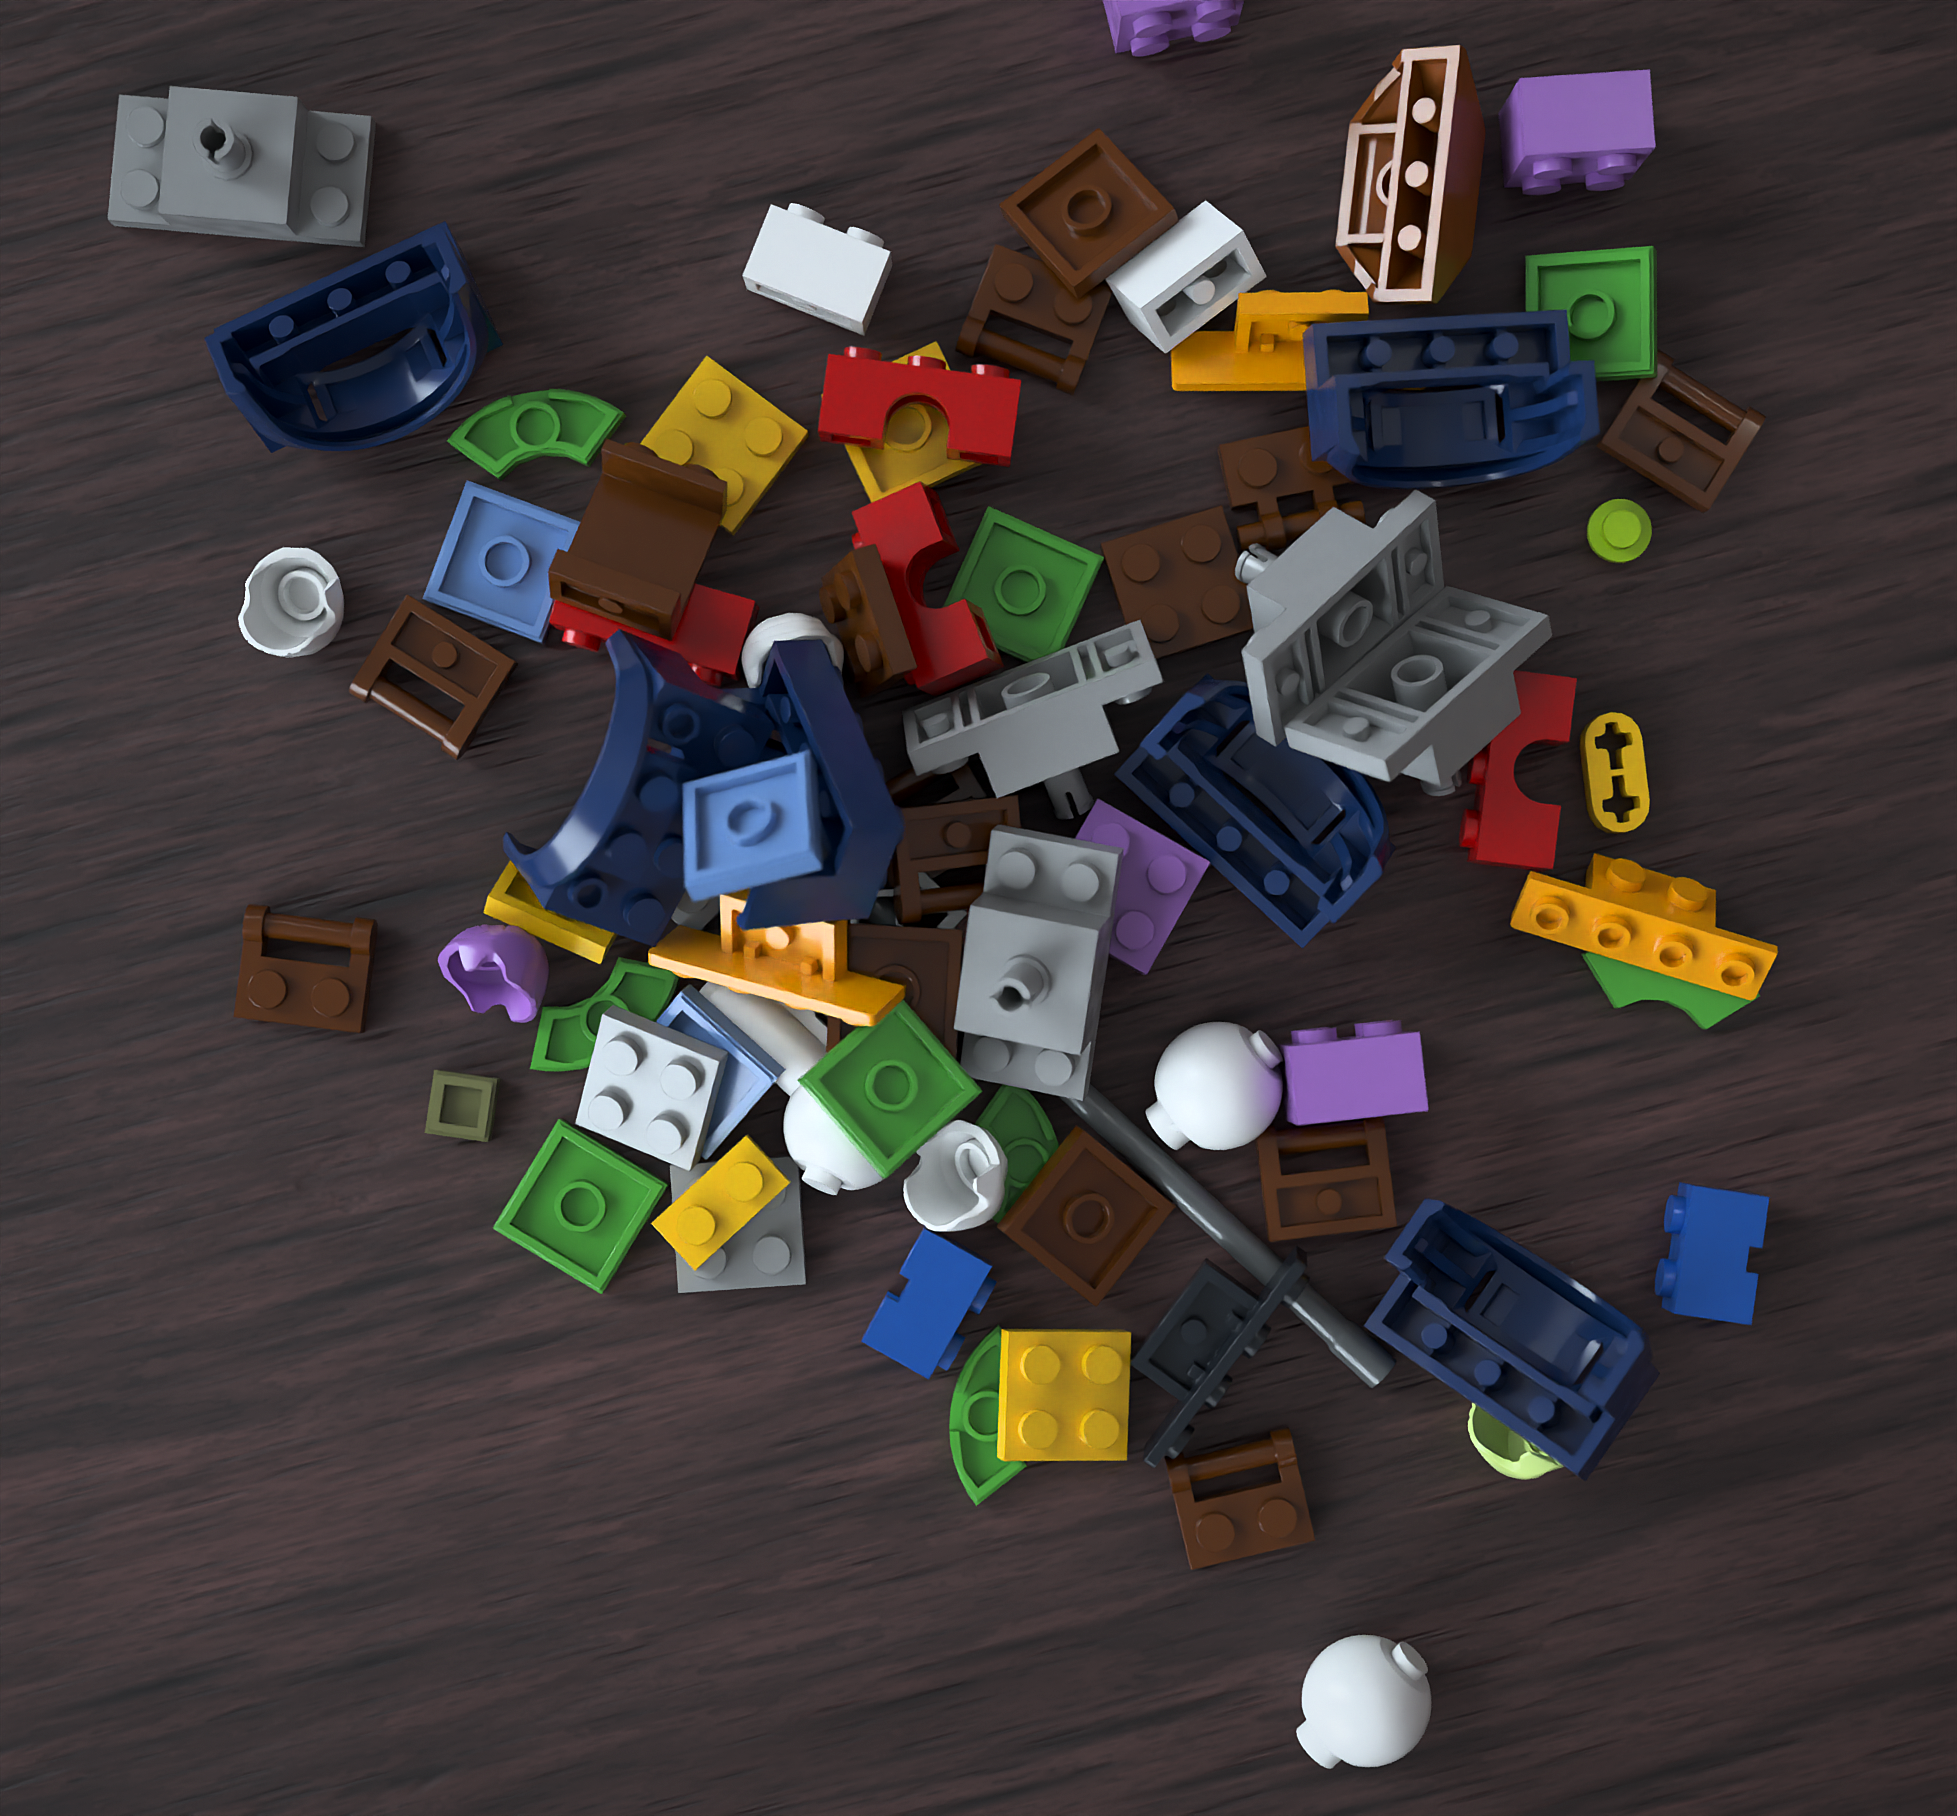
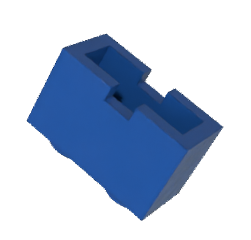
M1679 1182L1677 1195L1669 1196L1664 1214V1230L1666 1233H1672L1668 1259H1660L1655 1277L1656 1296L1663 1297L1661 1308L1679 1315L1752 1325L1759 1274L1746 1272L1749 1247H1763L1770 1197L1750 1192Z
M924 1226L899 1274L909 1279L900 1296L890 1291L887 1292L867 1327L861 1342L927 1379L931 1377L936 1366L947 1371L966 1338L957 1333L956 1330L967 1310L969 1309L979 1315L997 1283L996 1280L987 1276L992 1268V1261L943 1233L930 1230Z

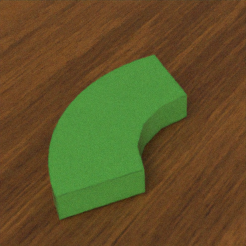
M564 389L528 392L512 397L509 395L483 407L461 424L447 442L502 481L518 465L541 456L568 457L590 467L601 452L605 439L612 437L626 415L610 403L581 392Z
M1589 951L1581 954L1614 1008H1621L1640 1000L1664 1001L1684 1010L1701 1029H1708L1753 1001Z
M618 957L609 980L591 998L569 1007H543L530 1069L570 1071L588 1068L602 1014L614 1005L656 1022L671 1004L681 977L675 975L670 970L655 967L646 962Z
M1004 1084L1001 1085L974 1123V1125L980 1126L992 1134L1000 1144L1008 1161V1172L1004 1183V1199L1000 1210L992 1218L997 1223L1002 1220L1059 1147L1053 1127L1034 1096L1027 1089Z
M999 1324L983 1337L966 1360L958 1377L950 1408L949 1432L953 1460L958 1475L976 1506L1027 1467L1025 1461H1003L997 1458L1002 1329Z

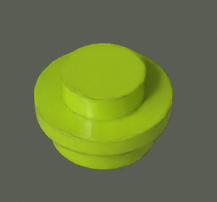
M1613 499L1603 503L1592 513L1587 524V539L1590 547L1600 558L1608 562L1625 563L1637 558L1645 551L1651 540L1652 526L1648 514L1640 505L1627 499Z

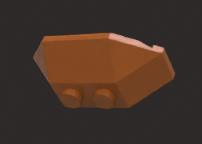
M1461 45L1402 49L1392 63L1394 68L1375 86L1349 124L1335 247L1353 274L1365 287L1368 296L1377 305L1437 304L1472 256L1486 129L1467 50Z

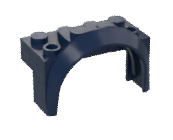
M446 221L214 328L215 333L204 338L226 394L239 408L271 453L286 446L308 450L351 451L378 446L401 438L427 424L444 411L475 376L486 353L503 345L463 252ZM414 328L394 345L368 359L343 368L320 372L324 367L405 329ZM428 329L434 330L447 358L445 365ZM310 383H312L327 421L321 420L318 417L307 390Z
M1567 309L1312 324L1302 333L1312 462L1327 461L1329 465L1355 483L1386 489H1436L1502 480L1550 466L1564 459L1600 433L1594 360L1571 361ZM1473 384L1483 386L1480 388L1442 392L1382 393L1389 389ZM1495 393L1502 398L1505 438L1500 444L1497 430Z
M619 629L605 643L616 673V693L612 716L600 755L580 798L560 829L542 848L538 850L521 844L513 834L506 832L503 837V850L528 882L544 909L655 947L686 891L683 784L754 765L775 725L758 705L703 683L680 653ZM649 738L673 747L670 754L647 745Z
M823 640L774 641L759 688L719 690L758 705L775 725L754 765L809 751L817 765L820 833L827 857L822 859V869L751 887L743 912L737 916V924L743 931L823 921L869 918L878 892L885 887L887 868L895 847L902 842L904 837L903 813L898 805L893 804L884 783L882 765L878 758L873 757L863 735L862 719L859 713L853 711L843 689L842 673L838 666H833Z
M1207 673L1177 702L1145 737L1140 746L1114 773L1117 778L1302 949L1329 921L1335 923L1383 874L1387 862L1396 849V846L1390 842L1388 820L1383 805L1364 773L1290 748L1287 737L1277 746H1274L1256 734L1249 688L1246 682L1215 680ZM1241 721H1250L1217 756L1216 748ZM1221 770L1256 796L1277 816L1297 840L1290 838L1229 782ZM1345 808V818L1320 844H1311Z
M1425 1199L1384 1257L1400 1274L1364 1327L1586 1482L1660 1375L1659 1371L1650 1362L1653 1354L1648 1333L1594 1292L1509 1237L1456 1207L1440 1200ZM1495 1271L1493 1277L1466 1313L1465 1303L1487 1272Z

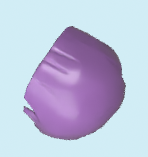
M487 924L474 926L462 931L452 939L438 957V963L443 976L465 996L472 1011L484 1014L493 1005L501 1004L506 1006L510 1019L513 1022H529L536 1016L548 985L549 963L544 947L534 935L513 925L506 927L504 925L489 926Z

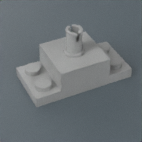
M170 86L169 99L119 95L107 220L114 226L365 247L376 122L372 116L308 111L301 100L294 96Z
M1415 489L1396 508L1386 511L1374 528L1332 507L1279 557L1267 551L1265 547L1258 543L1249 546L1250 552L1256 555L1257 558L1244 550L1237 561L1235 575L1241 582L1248 583L1247 591L1255 632L1247 646L1242 649L1256 734L1272 745L1277 746L1287 737L1284 728L1286 724L1444 589L1436 500Z
M1446 586L1284 726L1289 747L1388 782L1401 772L1421 779V788L1428 795L1444 796L1454 792V785L1460 787L1462 784V775L1459 769L1521 714L1513 671L1552 637L1549 616Z
M1141 620L903 710L907 753L916 775L918 776L931 770L934 774L954 771L969 760L968 756L979 753L997 798L1043 781L1057 819L1074 818L1066 795L1067 792L1072 794L1079 815L1087 812L1094 805V800L1088 792L1079 767L1119 752L1104 704L1114 700L1117 704L1137 701L1151 692V686L1163 682Z
M999 824L992 829L984 891L970 905L954 1030L964 1031L960 1065L971 1078L1081 1101L1088 1094L1124 848Z

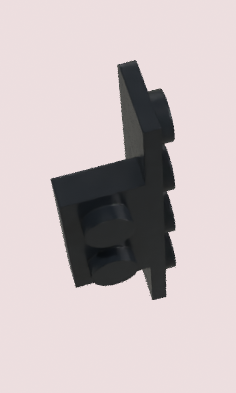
M1296 1245L1259 1295L1206 1258L1133 1354L1130 1361L1133 1367L1179 1399L1145 1444L1143 1461L1153 1469L1164 1455H1167L1172 1460L1179 1455L1194 1433L1195 1428L1189 1422L1204 1404L1209 1409H1212L1217 1405L1233 1381V1378L1227 1372L1241 1354L1248 1359L1253 1357L1268 1337L1271 1327L1265 1323L1279 1304L1289 1308L1303 1292L1310 1279L1304 1273L1308 1266L1307 1252Z

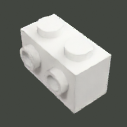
M1205 200L1180 219L1177 224L1108 276L1106 281L1129 322L1166 354L1237 300L1238 293H1246L1267 276L1243 230Z
M790 203L787 210L771 204L742 275L747 290L864 336L892 268L891 251L882 248L884 241L878 236L860 228L849 227L847 234L825 226L823 225L825 218L821 214L799 204Z

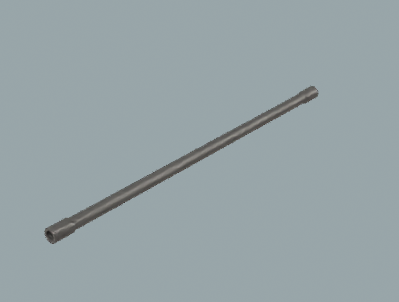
M821 840L822 859H826L827 852ZM886 896L876 897L870 916L865 920L869 924L896 925L893 902ZM916 923L904 924V926H918ZM1089 1084L1088 1094L1083 1101L1058 1096L1261 1284L1266 1286L1284 1261L1092 1084ZM1309 1283L1297 1300L1289 1307L1297 1317L1326 1342L1329 1350L1370 1388L1379 1384L1396 1364L1397 1360L1357 1323L1343 1316Z

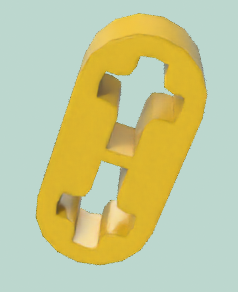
M1609 712L1593 718L1585 725L1580 735L1579 747L1586 806L1590 820L1598 829L1606 833L1620 834L1636 829L1645 821L1649 813L1650 798L1640 729L1632 718L1622 713ZM1605 724L1612 725L1615 735H1625L1626 746L1616 750L1617 769L1614 770L1610 768L1607 749H1597L1595 745V738L1605 734ZM1612 777H1618L1621 796L1632 798L1634 802V809L1624 812L1623 823L1617 822L1615 813L1604 812L1602 807L1603 800L1613 797Z

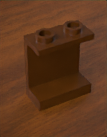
M605 439L601 448L602 474L568 552L557 549L548 569L550 598L672 641L727 511L728 482L719 479L714 472L697 464L682 466L659 458L653 450L642 444L628 442L623 445Z

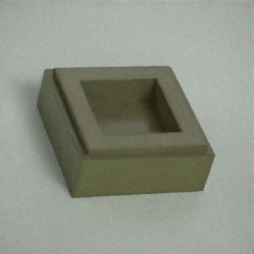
M439 1069L434 1070L425 1133L490 1142L492 1139L500 1078Z

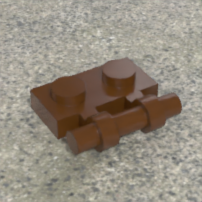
M1309 426L1219 445L1218 454L1230 510L1255 505L1258 515V522L1236 526L1237 539L1241 551L1248 550L1250 545L1256 543L1265 546L1267 551L1286 548V541L1300 538L1332 507L1366 524L1361 500L1337 505L1333 489L1353 485L1355 482L1333 468L1327 461L1312 462ZM1311 494L1314 510L1281 517L1277 500Z

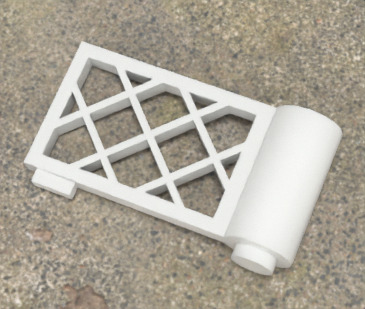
M918 872L920 890L940 887L925 872ZM883 889L878 892L877 897L893 896L894 889ZM965 910L947 912L949 915L937 927L955 928L968 913ZM851 919V923H859V919ZM709 981L699 991L785 1069L775 1083L790 1097L801 1085L797 1079L828 1053L826 1052L827 1025L817 1016L816 1011L793 1009L784 1002L752 993H736L727 986Z

